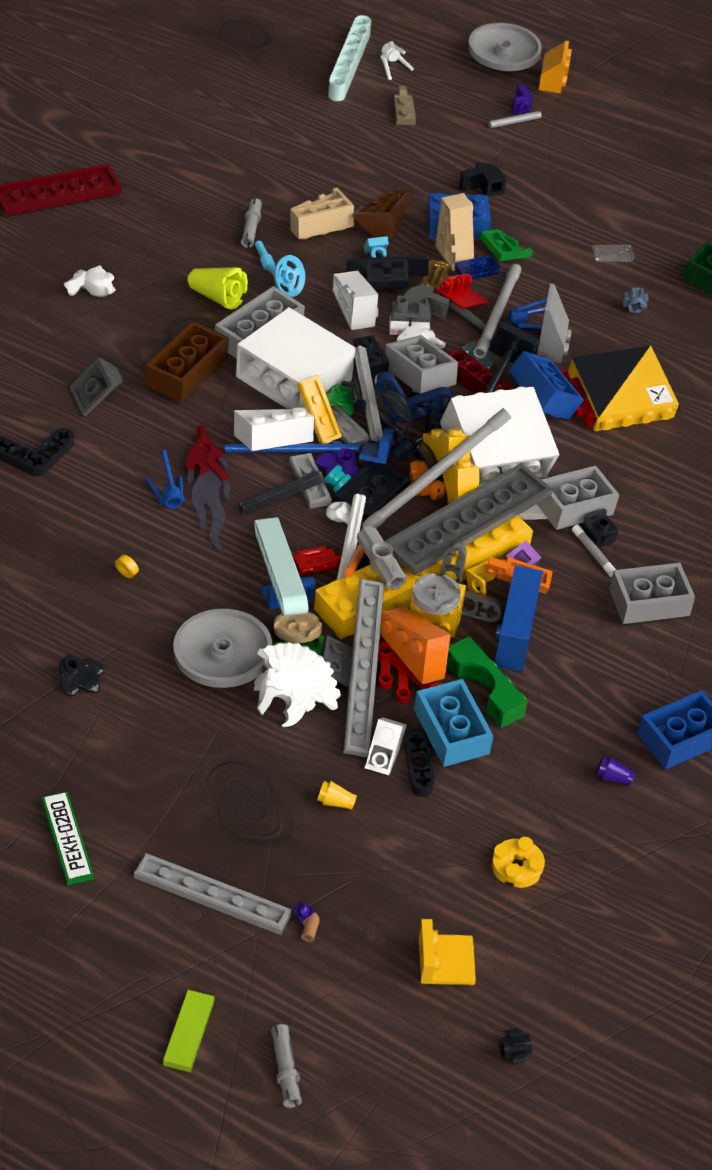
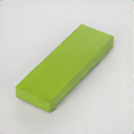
M192 990L187 991L163 1059V1066L191 1072L215 996Z

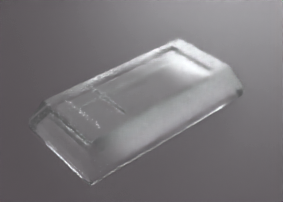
M592 245L596 262H631L635 260L631 245Z

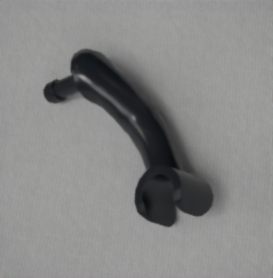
M354 378L353 382L343 380L341 382L342 386H352L353 412L362 411L363 414H366V400L362 399L359 380Z

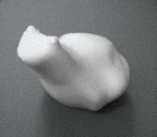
M334 502L326 509L327 517L348 525L351 506L347 502Z

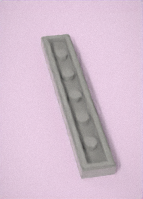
M145 853L134 872L135 879L279 935L282 934L292 915V909L147 853Z

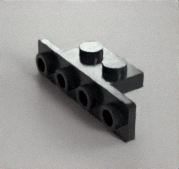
M428 256L346 259V272L358 271L364 278H367V282L374 290L409 288V277L429 275Z

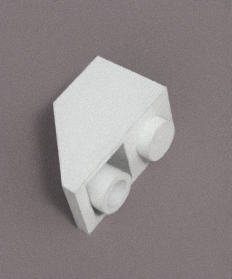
M384 717L378 719L365 765L366 769L390 775L400 750L407 724Z

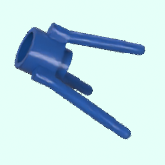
M545 298L524 306H517L516 309H510V324L512 326L517 325L518 329L542 330L540 325L525 324V322L529 321V314L545 311L546 307L530 308L547 303V299Z
M162 450L169 485L164 487L161 494L149 477H146L145 481L158 497L160 505L174 509L185 502L183 477L179 476L178 487H176L173 482L166 450Z

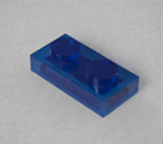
M493 255L455 262L454 266L458 275L468 273L472 276V279L500 274V266Z

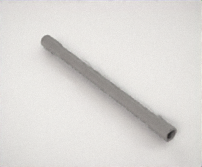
M518 264L510 266L506 280L483 333L477 341L473 351L474 356L477 358H484L488 351L492 336L513 287L521 274L522 269Z
M504 408L499 410L465 441L379 511L374 512L363 521L361 526L371 525L372 528L377 529L388 517L470 450L512 419L510 414Z

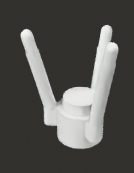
M392 41L382 47L383 55L380 57L383 60L388 80L392 78L387 60L396 61L399 59L410 71H413V67L399 54V52L405 54V51L396 46Z

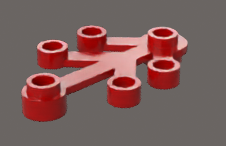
M386 641L379 642L378 662L381 663V674L379 675L378 686L381 689H390L393 685L390 664L398 669V689L395 697L397 702L405 704L410 701L411 691L408 689V678L422 689L443 684H421Z

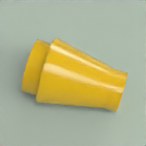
M323 781L317 800L323 802L322 805L352 810L357 795L348 792L332 781L330 783Z

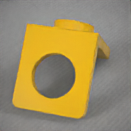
M488 560L466 570L467 589L470 592L486 596V583L495 578L485 573Z

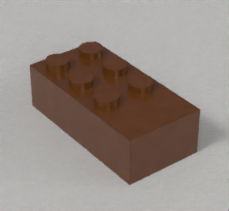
M191 322L145 365L144 386L182 402L228 358L229 337Z

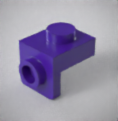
M525 84L517 85L512 107L514 115L529 113L531 110L533 96Z

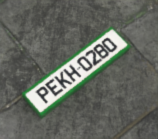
M68 792L42 797V804L67 886L93 880L92 868Z

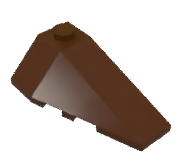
M391 190L380 196V200L368 202L369 207H359L353 213V218L374 237L387 236L388 239H392L400 229L411 196V190Z

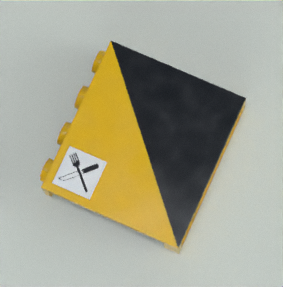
M651 345L576 357L571 360L568 374L570 378L579 377L597 417L593 428L594 431L610 430L611 428L628 427L634 424H646L652 421L674 418L679 403Z

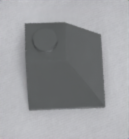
M98 357L69 387L82 415L86 417L118 388L123 379L117 367Z

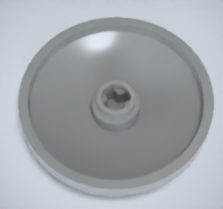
M491 23L480 26L471 33L468 50L477 62L486 67L501 71H519L527 69L538 62L541 56L542 45L539 38L526 28L509 23Z
M213 609L194 615L181 625L174 638V658L182 673L197 683L218 688L235 687L254 680L266 669L263 663L264 659L257 652L259 649H265L267 645H272V639L265 625L254 616L233 609Z

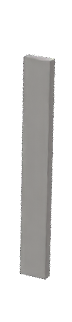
M360 579L358 588L343 753L362 757H368L370 751L384 583Z

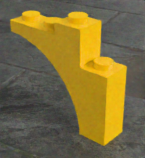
M459 428L448 429V432H445L444 429H432L431 433H423V442L430 447L439 462L470 435L462 432V429ZM470 451L442 473L448 504L479 487V467L471 463Z

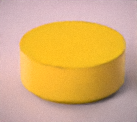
M121 555L115 561L117 570L127 578H133L139 571L137 564L127 555Z

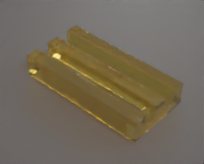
M430 260L429 275L424 276L421 286H438L436 281L442 267L444 270L438 284L441 285L443 278L447 277L450 264ZM433 266H437L431 283H428Z

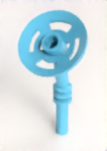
M257 241L255 247L260 255V262L263 268L274 276L277 289L290 297L300 294L305 284V270L301 261L293 255H286L275 266L272 256L267 253L262 241ZM287 261L292 262L296 268L292 269L290 266H287ZM297 275H298L297 285H296V287L294 288L293 286H294L295 283H296V279H297ZM280 284L284 287H287L288 292L284 291L281 288Z

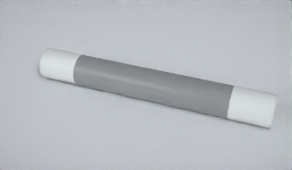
M575 525L572 528L573 533L606 573L612 577L613 570L616 569L579 525Z

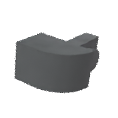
M415 286L405 293L404 296L408 297V302L416 303L418 297H427L428 303H430L431 315L443 320L446 318L450 299L433 293L434 287Z

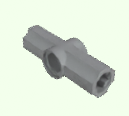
M371 525L363 527L357 533V540L370 559L371 570L379 574L387 588L392 590L400 588L406 582V576L392 555V546L383 541L376 528H372Z

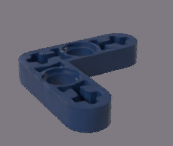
M380 372L374 379L375 389L378 394L384 391H393L404 398L412 410L410 416L413 420L428 415L433 410L440 411L447 408L451 398H453L452 391L447 387H438L406 398L392 373ZM380 397L383 403L385 404L386 408L388 409L389 413L391 414L392 418L396 422L404 423V421H402L392 410V408L389 406L386 400ZM421 402H425L428 404L425 407L417 406V404Z

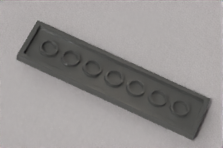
M520 463L384 542L392 546L393 557L415 576L441 561L450 544L460 543L463 546L470 544L550 497L553 489Z

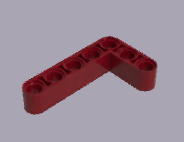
M454 349L449 352V356L458 361L457 381L474 394L483 393L494 372L463 350ZM501 378L494 392L501 389L505 391L515 388Z

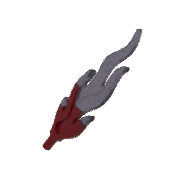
M199 425L197 427V441L186 458L187 485L192 484L195 468L198 467L200 473L192 490V505L200 520L199 530L203 531L207 524L206 511L204 509L206 504L213 518L209 536L211 544L219 553H223L218 537L225 524L226 514L219 500L220 486H222L224 489V501L228 503L230 479L224 471L227 469L228 464L223 453L207 437L206 427Z

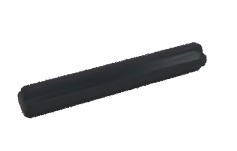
M320 470L314 471L243 500L239 503V508L243 514L263 508L323 483V474Z

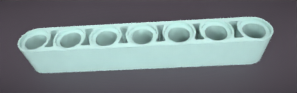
M361 15L355 18L329 80L328 97L333 101L343 100L349 89L370 38L371 19L368 16Z
M279 518L254 520L257 542L283 617L308 613L307 596Z

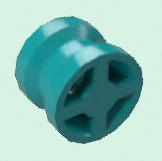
M337 465L324 478V482L330 484L336 493L352 477L349 474H345L342 471V467Z

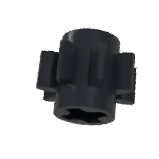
M518 1028L505 1030L506 1036L499 1039V1050L504 1060L509 1059V1062H512L513 1065L526 1063L525 1057L532 1054V1043L527 1033L522 1034V1030L519 1031Z

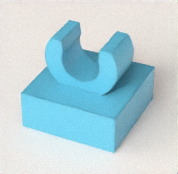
M388 237L367 239L364 244L365 254L370 253V258H376L375 252H379L381 258H385L387 255L386 248L389 245Z

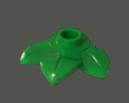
M333 385L330 393L326 394L330 407L339 406L348 416H351L354 413L353 395L346 386Z

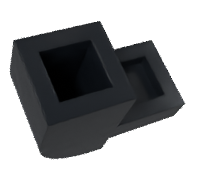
M476 163L474 169L461 171L459 188L461 191L480 188L484 195L488 197L501 195L505 191L506 177L498 167L492 164Z

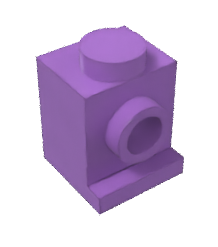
M527 541L523 542L504 558L507 560L510 557L535 566L541 559L540 555Z

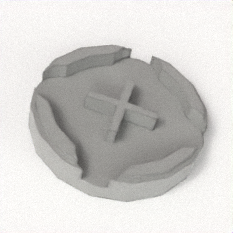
M430 573L421 576L415 581L412 599L415 605L423 612L432 615H443L452 612L458 606L461 592L459 585L447 575L436 576V573Z

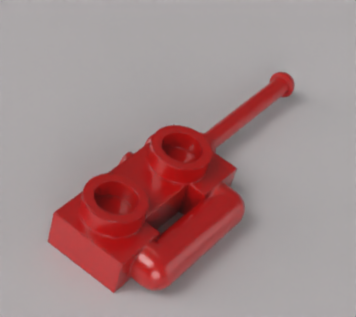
M325 546L297 551L293 559L299 575L309 576L314 572H330L333 568H338L341 556H336L332 548L327 549Z

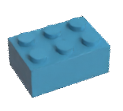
M463 679L417 691L414 711L443 767L490 754L493 734Z

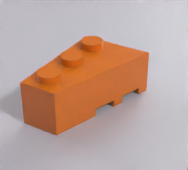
M405 606L382 611L381 636L419 682L426 684L445 679L450 634Z

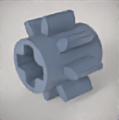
M631 288L628 292H624L623 307L628 306V312H641L643 308H647L648 294H643V288Z

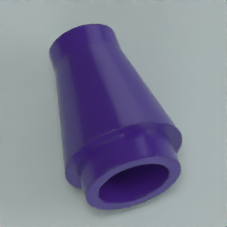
M603 756L598 765L596 775L601 777V780L630 786L635 772L612 757L606 758Z

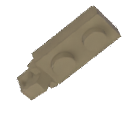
M399 86V92L395 94L393 102L396 125H415L416 116L412 95H407L406 86Z

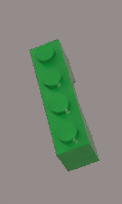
M469 636L449 646L446 667L457 679H473L484 684L489 689L491 694L488 699L486 713L500 728L525 716L526 697L497 668L496 663L488 658L479 644H476Z

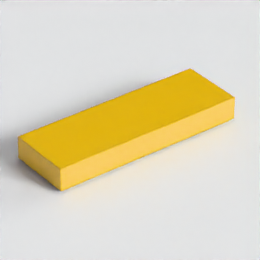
M314 375L298 382L297 386L305 407L314 416V430L319 443L327 444L341 438L342 435L319 375Z

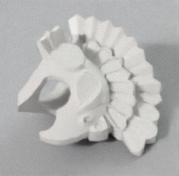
M277 643L275 645H267L265 649H259L257 654L264 659L263 663L267 668L264 673H261L255 679L253 689L254 691L260 690L257 709L261 715L269 707L273 697L281 698L286 702V708L283 711L286 715V721L281 725L282 727L296 724L305 712L314 708L315 702L323 703L331 710L338 708L336 699L341 694L339 689L335 688L337 681L331 677L334 671L330 668V662L324 661L322 656L317 655L308 646H301L299 643Z

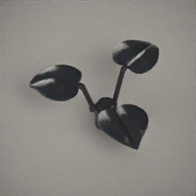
M381 392L378 396L386 400L402 421L407 422L400 436L396 438L398 442L390 448L392 455L396 460L402 462L407 457L419 452L428 469H430L438 461L431 449L419 443L423 440V435L416 440L410 436L404 437L413 421L410 416L412 410L408 403L396 392ZM436 410L430 412V418L436 425L432 429H442L440 421L443 415Z

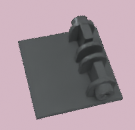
M327 635L323 659L330 662V668L334 671L331 677L349 687L353 648Z

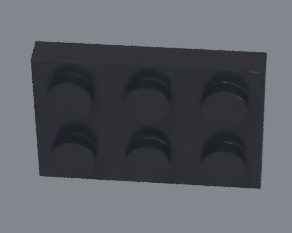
M370 461L334 494L333 501L347 502L352 507L354 495H364L366 500L362 517L367 519L410 485L411 478L386 464Z

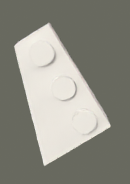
M358 271L334 274L332 290L350 329L375 327V321L379 315L377 308L378 293Z
M304 408L234 410V436L251 451L313 441L314 416Z

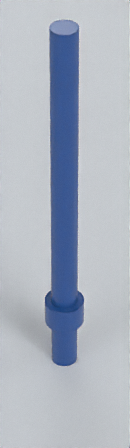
M332 441V444H293L251 451L245 444H225V453L336 454L341 449H350L354 453H359V444H342L341 441Z

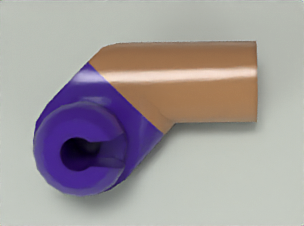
M300 902L295 906L294 912L304 926L301 938L306 942H313L320 919L307 903Z

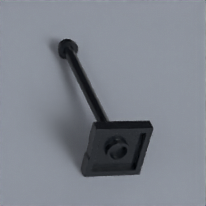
M502 320L488 348L489 351L502 357L483 393L494 392L509 362L515 363L523 351L534 354L540 340Z

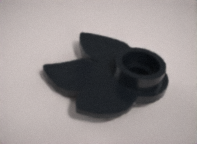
M66 656L61 659L58 666L62 676L60 684L68 695L73 696L79 688L89 692H99L100 681L98 675L105 671L99 662L90 658L80 660L74 656Z

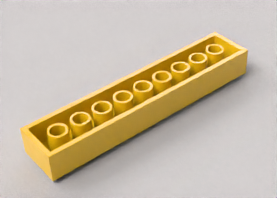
M517 515L464 546L467 550V558L461 582L467 580V569L489 560L490 557L499 560L504 559L507 554L525 541L531 544L533 530ZM458 551L453 553L451 564L455 565L459 557ZM443 559L415 576L397 561L406 576V582L395 590L387 588L384 584L382 611L403 606L410 607L415 581L421 576L430 573H436V576H439ZM370 565L355 571L351 577L344 576L315 590L314 610L341 640L354 634L360 579L384 583L379 574L371 570ZM445 572V575L451 577L455 581L457 580V576L454 572Z

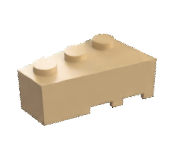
M336 187L327 196L321 194L318 196V200L312 203L308 200L291 208V231L298 239H308L311 236L325 235L328 232L342 231L346 228L354 227V205Z
M464 193L441 198L435 247L452 271L474 266L473 204Z

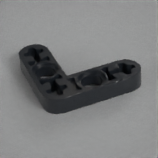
M58 429L35 451L0 436V460L32 476H43L73 447L74 434L70 429ZM48 450L56 451L55 454H46L45 452ZM16 454L24 455L23 458H14L13 456Z
M413 731L406 736L405 755L410 787L415 795L426 797L433 792L435 779L431 756H437L425 731ZM414 742H417V744L420 745L419 751L415 752L416 747ZM421 760L426 763V766L416 767L413 762ZM421 776H424L423 781L424 785L426 786H422L421 783H419Z

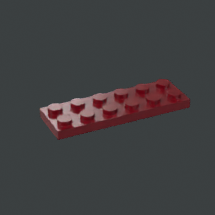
M104 164L0 184V206L5 216L16 215L28 211L122 194V187L110 165Z

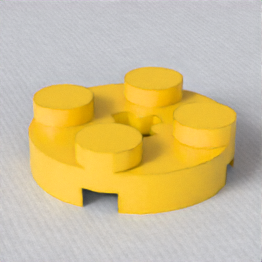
M530 838L509 839L495 847L492 870L495 876L503 883L505 881L514 883L513 887L518 888L529 887L540 879L545 859L541 850L533 844ZM514 860H521L523 866H519L517 863L513 864L512 862Z

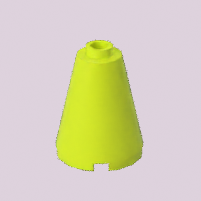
M238 267L195 268L189 273L187 279L191 289L231 310L241 305L243 300H240L242 293L246 294L247 275Z

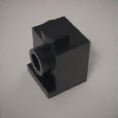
M605 508L585 514L582 527L598 548L614 543L618 532L616 526L606 515L607 510Z

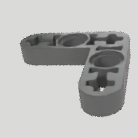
M452 543L447 547L439 576L445 575V572L452 571L456 574V582L461 584L467 558V550L462 544ZM454 550L458 551L459 555L455 565L451 564L453 560V554L451 553ZM465 590L464 599L473 600L475 607L467 609L463 605L462 615L488 622H495L500 618L503 612V605L498 599ZM480 602H482L483 605L481 611H477L480 606ZM490 606H494V614L489 613Z

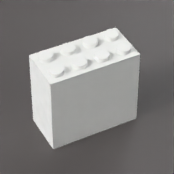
M287 308L238 343L236 377L286 409L298 407L306 409L297 383L314 375H319L325 394H328L333 385H341L343 380L350 382L353 375L355 347L300 313Z
M518 387L505 391L501 389L491 393L480 392L470 396L458 395L451 398L440 421L441 427L445 432H448V429L459 428L462 429V432L471 436L502 408L512 417L501 428L491 433L470 450L471 463L479 467V487L520 463L540 479L547 477L560 454L534 387Z

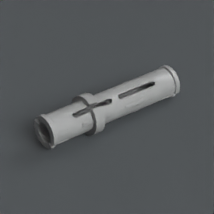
M254 199L250 200L249 209L245 213L246 223L241 244L246 248L248 247V242H250L249 248L254 245L257 225L261 220L262 202L259 199H256L255 204Z
M285 1024L276 1025L278 1032H276L275 1027L271 1029L279 1072L277 1074V1083L280 1084L282 1089L283 1105L293 1108L296 1107V1104L299 1106L302 1103L298 1087L300 1076L299 1072L295 1069L289 1027Z

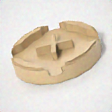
M310 612L284 617L280 614L274 620L273 629L274 634L284 641L305 643L313 641L320 636L322 623L319 622V618Z

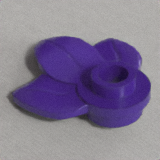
M341 449L336 454L325 453L316 460V465L326 469L325 477L337 465H340L342 471L351 477H354L359 472L356 466L357 459L355 453L350 449Z

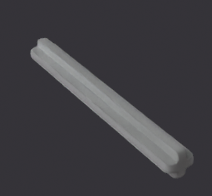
M358 346L355 348L354 357L362 398L366 400V419L370 439L374 442H379L383 433L365 347Z

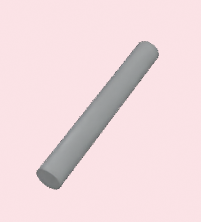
M540 111L496 119L488 121V127L491 129L540 119L542 115Z

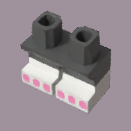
M397 296L396 301L392 302L389 318L390 335L402 334L405 326H409V321L410 327H416L420 330L423 328L430 329L431 311L428 298L418 297L416 303L408 302V297Z

